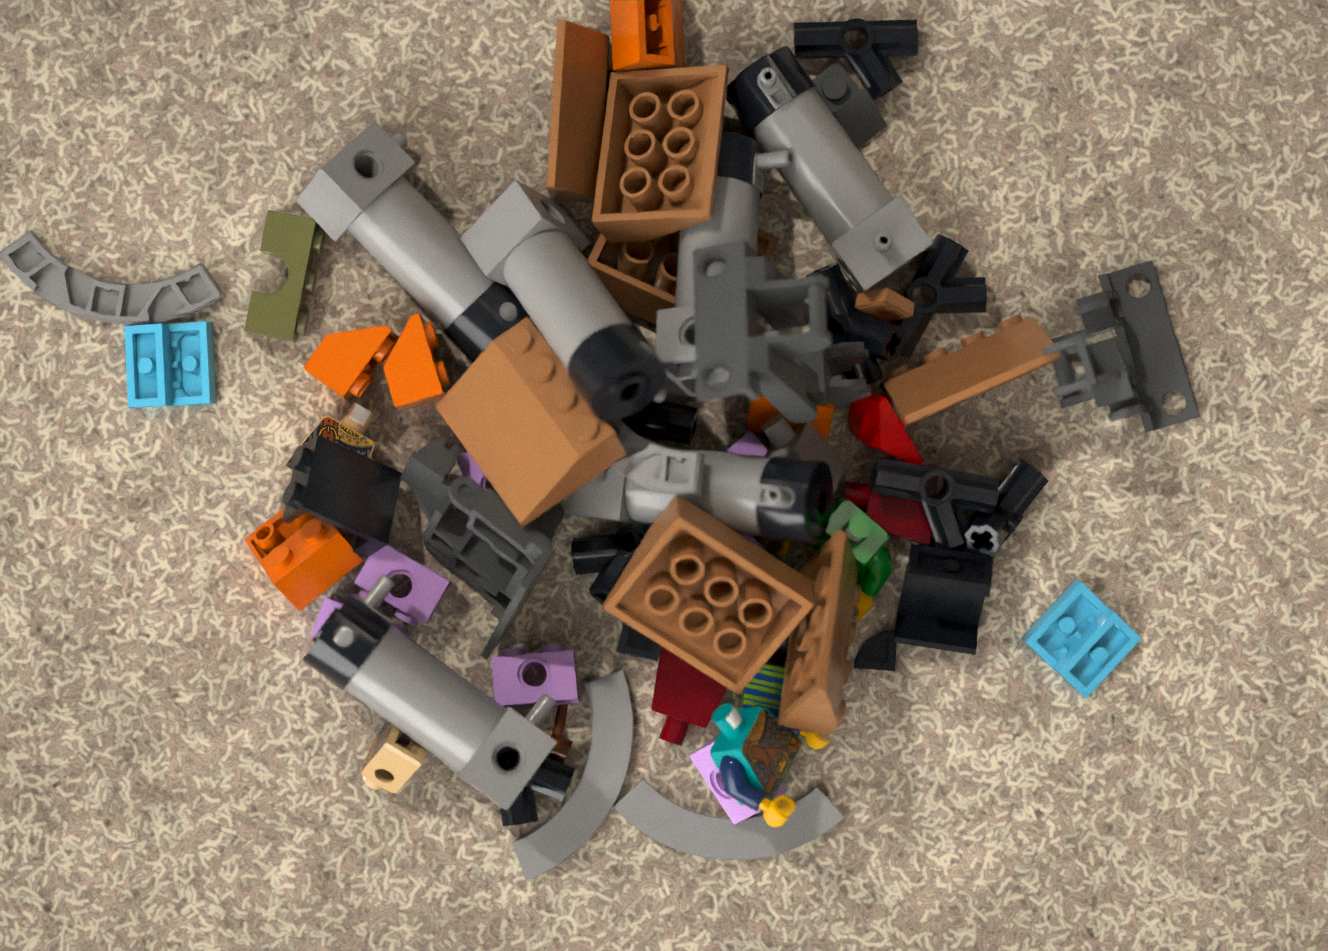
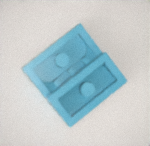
M213 322L124 326L128 408L217 404Z
M1075 579L1021 639L1074 689L1087 698L1142 638L1080 580Z

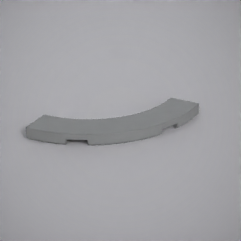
M32 230L0 251V257L10 270L25 285L44 299L64 310L101 322L122 325H146L167 322L203 310L225 297L202 262L170 278L144 284H127L106 281L79 272L56 257Z
M621 419L606 420L616 433L626 453L625 457L610 466V468L623 477L658 492L701 497L705 460L701 452L675 450L649 442L634 433Z
M623 669L584 684L592 715L591 747L587 764L573 794L554 817L529 835L512 842L526 881L548 872L579 850L600 827L619 795L626 777L633 739V711Z
M644 779L613 806L629 823L658 842L684 853L721 860H750L790 851L814 840L845 818L817 786L804 797L794 802L795 810L791 815L787 816L786 822L779 827L768 825L764 815L749 817L734 825L730 818L712 817L693 812L664 797Z

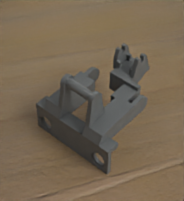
M745 239L693 250L696 398L699 402L742 393L750 400L760 399L761 392L789 421L808 423L816 419L818 405L828 404L829 402L839 409L871 396V387L866 386L865 379H843V372L851 371V366L870 358L869 350L864 349L863 342L831 345V333L827 331L825 293L829 290V280L827 277L812 275L788 279L767 258L755 257V250ZM716 257L725 259V268L720 274L716 276L705 275L704 269L707 262ZM808 298L809 305L804 301V299ZM756 311L774 330L780 331L809 324L810 331L775 336H757ZM717 368L728 369L729 376L726 383L717 388L708 386L707 379L713 370Z
M1152 260L1112 273L1099 275L1102 292L1076 299L1078 305L1076 307L1077 315L1082 317L1085 329L1051 339L1054 344L1042 347L1044 355L1060 351L1062 356L1052 362L1059 383V387L1054 388L1056 396H1063V399L1059 400L1061 407L1064 408L1095 399L1097 408L1109 406L1110 413L1108 417L1110 422L1140 415L1145 433L1199 417ZM1134 274L1145 275L1150 281V290L1142 298L1132 297L1126 289L1127 280ZM1115 330V337L1086 345V338ZM1079 352L1085 373L1073 376L1067 354L1071 355ZM1084 388H1092V390L1088 392H1084L1081 394H1079L1078 390ZM1170 391L1180 392L1186 399L1185 409L1178 415L1167 414L1162 408V399Z
M440 436L411 454L400 479L409 485L429 521V525L423 535L426 550L495 604L491 614L500 621L480 655L488 660L516 620L555 550L552 549V538L564 517V509L557 503L522 527L502 498L489 487L485 490L469 477H459L453 482L448 479V475L457 461L460 447L454 444L451 449H446L444 445L447 438ZM454 505L470 517L468 521L453 509Z

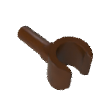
M568 705L557 706L555 725L550 736L557 743L548 755L560 761H565L573 741L561 736L565 728Z

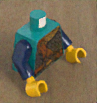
M731 703L723 704L712 715L713 722L721 731L710 749V756L721 774L724 790L729 796L736 799L740 805H746L756 812L759 809L763 810L764 818L768 825L779 827L786 822L787 816L791 815L796 808L791 798L783 795L775 799L774 797L803 744L798 736H805L808 746L816 750L824 748L830 740L822 738L819 734L777 725L778 709L763 705L735 709Z

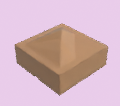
M889 288L859 293L855 303V307L859 311L886 322L912 317L915 305L914 302Z

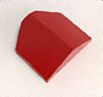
M871 392V396L850 404L848 423L850 431L856 438L906 462L922 464L924 462L886 397Z

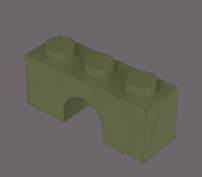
M271 210L267 211L260 251L264 254L284 259L288 266L289 274L285 285L276 292L262 293L252 291L244 331L248 334L295 343L297 342L298 334L305 335L309 320V311L303 310L306 294L313 295L317 279V271L311 270L313 255H321L325 238V231L319 230V225L314 219Z

